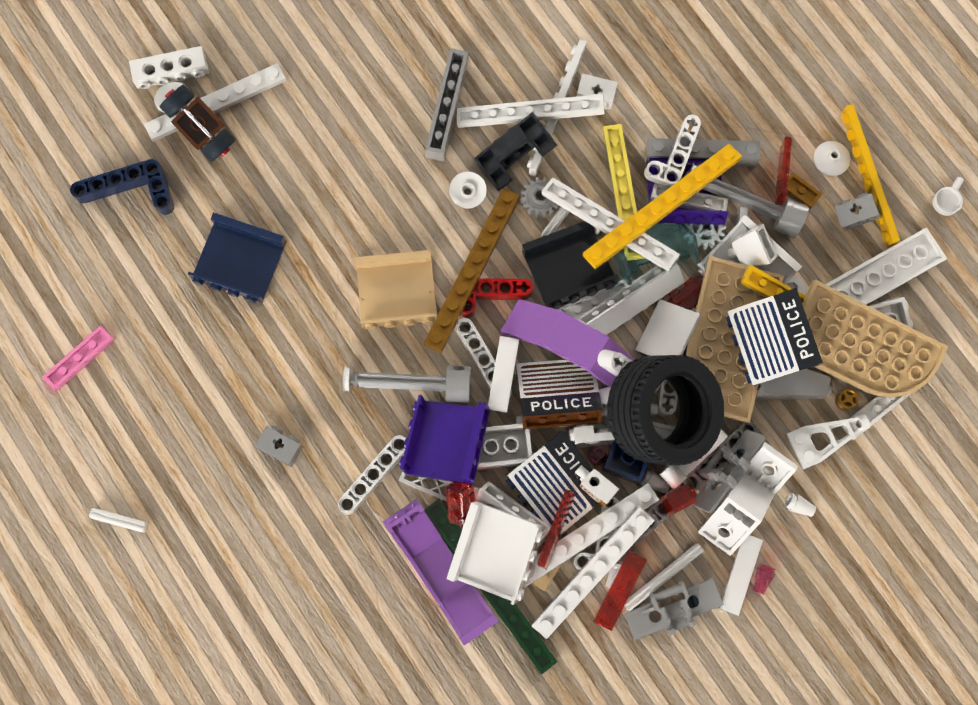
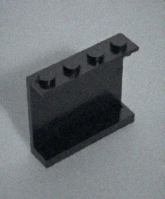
M586 221L522 244V253L546 307L559 309L563 304L568 302L575 303L581 297L593 296L602 289L609 290L618 284L619 276L618 274L614 275L608 260L597 269H594L583 257V252L599 241L594 232V226Z

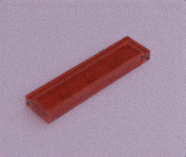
M785 136L779 153L775 205L780 206L783 204L788 190L792 139Z
M566 489L537 563L542 569L547 570L575 497L573 491Z
M628 550L594 618V623L612 631L647 559Z

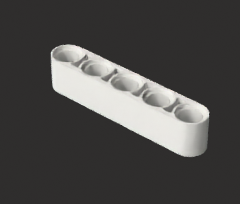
M467 318L460 319L456 326L457 334L491 391L492 381L488 379V376L494 373L495 360L473 322ZM467 325L470 327V330L465 333L460 330V327ZM473 341H477L480 344V346L476 349H473L469 346V344ZM482 357L488 358L489 363L487 365H481L479 363V359ZM512 390L510 391L509 401L512 397Z
M401 435L393 437L340 498L338 507L344 514L350 515L356 512L400 461L401 457L404 456L405 448L397 450L394 446L397 441L405 442V437ZM384 456H391L392 462L390 464H382ZM373 470L379 472V477L376 480L369 479V473ZM360 485L366 486V492L363 495L356 494V488ZM346 500L353 502V507L350 510L343 509V503Z

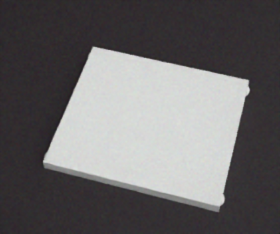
M660 299L635 350L648 356L682 355L701 314Z

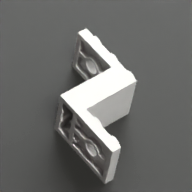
M766 443L761 446L750 461V468L731 492L728 491L721 504L698 531L699 534L730 556L761 523L775 493L798 468V465ZM765 466H771L774 471L767 470ZM721 528L727 529L729 533L723 532Z

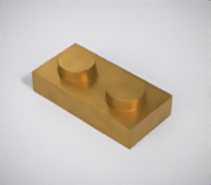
M794 172L790 174L780 187L798 202L809 206V210L822 195L821 192Z

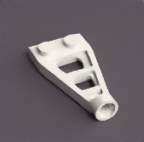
M861 414L856 418L804 426L786 435L804 470L825 460L862 430L871 428L867 416ZM845 426L848 434L840 440H835L831 429ZM826 433L830 440L829 445L821 451L816 450L811 440L812 434Z

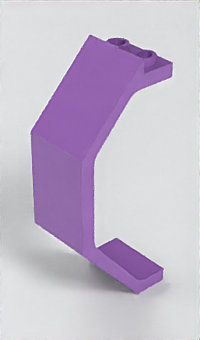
M521 299L516 303L500 332V336H511L550 350L588 371L606 387L612 386L616 376L599 365L598 355L602 350L607 349L619 352L630 360H635L609 336L561 310Z
M417 499L383 521L387 530L402 549L443 611L463 645H466L499 622L474 586L459 580L453 582L447 579L454 555Z

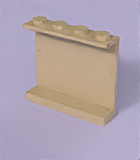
M430 250L355 257L361 313L360 324L362 328L367 330L376 329L377 326L393 328L396 327V324L412 326L416 322L431 324L436 320L437 310Z

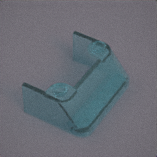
M656 223L644 232L679 253L680 258L677 261H685L691 257L696 264L701 263L696 235L685 224ZM623 249L613 256L619 274L628 286L632 285L631 277L635 276L638 272V266L651 263L645 257L644 259L627 261Z

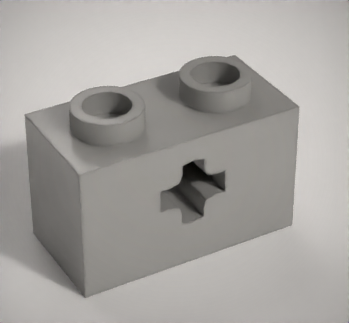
M872 193L860 194L857 196V199L852 201H841L835 207L841 228L844 231L881 218ZM856 207L860 208L859 214L855 213Z
M266 426L254 447L292 467L303 448L299 444L300 440L292 435L289 438L282 435L283 431L275 426L272 429ZM282 442V444L284 445L283 448H278L276 446V443Z

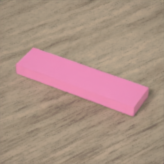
M100 325L42 378L57 392L115 339Z

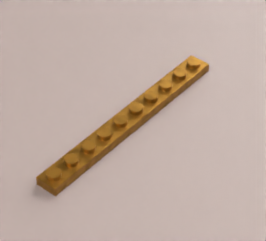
M502 189L424 341L425 347L439 353L443 352L520 199V194Z

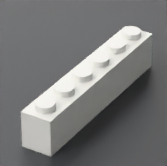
M675 263L669 272L656 265L577 318V320L605 335L609 334L685 282L678 264Z

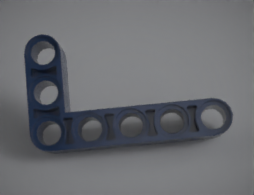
M154 159L73 183L70 187L71 194L78 202L88 203L148 184L152 202L156 209L163 215H168L174 210V203L165 172L159 162ZM153 168H157L154 173H150ZM139 173L137 178H132L134 174ZM117 179H121L118 184H114ZM103 184L100 189L96 190L98 185ZM162 184L160 189L155 190L157 185ZM81 190H85L83 194L78 195ZM167 201L165 206L160 207L162 202Z

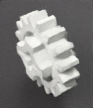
M686 224L687 226L684 229L685 232H689L686 235V239H692L691 245L696 243L697 249L702 245L703 249L706 250L708 245L712 249L715 243L717 245L720 243V239H723L725 236L722 232L726 230V227L715 225L716 231L713 224ZM709 226L708 230H705L702 233H700L702 229H704L705 227L707 228Z

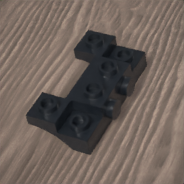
M532 112L518 124L511 127L503 136L496 139L493 144L474 159L492 182L495 189L500 191L513 181L507 169L534 147L543 157L558 145L539 118Z

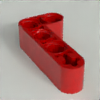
M479 278L467 304L472 306V309L470 311L463 310L461 316L470 318L475 314L476 300H527L532 295L533 285L528 279ZM483 286H489L491 288V291L485 293L481 290V288ZM507 286L510 288V291L503 293L500 288ZM523 286L526 287V292L522 291Z

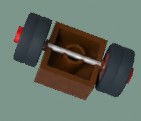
M183 84L176 90L172 89L165 95L166 99L160 104V109L169 118L176 115L180 110L182 111L171 123L197 150L207 141H210L201 151L211 162L221 155L223 157L230 151L228 147L236 139L227 129H223L215 137V134L225 124L199 97L186 106L194 98V94L186 85Z

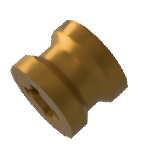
M851 389L843 390L835 398V403L841 410H849L855 407L859 401L857 393Z

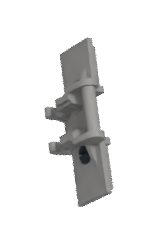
M746 429L732 449L720 444L717 447L718 450L704 469L699 471V474L708 479V481L691 504L710 514L714 512L728 491L731 492L750 468V461L764 444L766 437ZM722 457L728 461L722 471L714 469ZM721 484L717 490H714L717 485Z
M713 578L687 589L683 581H680L676 586L656 594L650 593L651 603L624 613L634 640L664 628L667 629L669 635H673L678 629L688 625L690 627L695 626L696 622L693 617L724 605ZM680 592L682 593L683 599L659 608L658 601ZM652 611H658L661 615V619L656 623L652 622L649 618Z

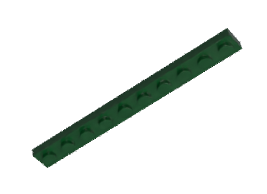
M438 499L424 510L455 554L462 529L441 500ZM480 589L541 674L557 663L554 656L516 604L512 605V601Z

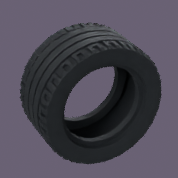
M683 355L645 356L631 361L616 376L609 391L607 419L616 443L632 458L647 463L687 465L701 459L717 441L723 425L724 400L715 376L699 360ZM664 380H667L674 387L678 395L680 414L674 431L663 440L656 432L652 423L651 402L658 386Z

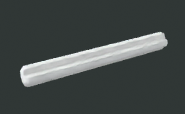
M698 543L694 544L624 601L623 606L626 610L631 611L650 593L656 591L704 551L701 545Z

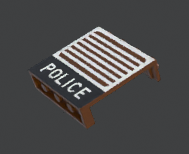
M566 359L516 363L523 429L602 423V405L597 379L588 371Z

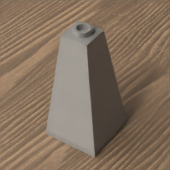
M803 369L760 383L755 401L823 399L827 394L831 393V377L809 369Z

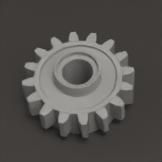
M536 177V182L530 179L529 186L524 184L523 189L525 191H521L520 196L522 198L520 202L524 204L523 210L528 209V215L534 214L535 218H538V216L545 218L547 214L551 216L553 210H558V205L547 197L544 200L536 198L542 195V190L548 184L546 177L542 181H540L539 177Z

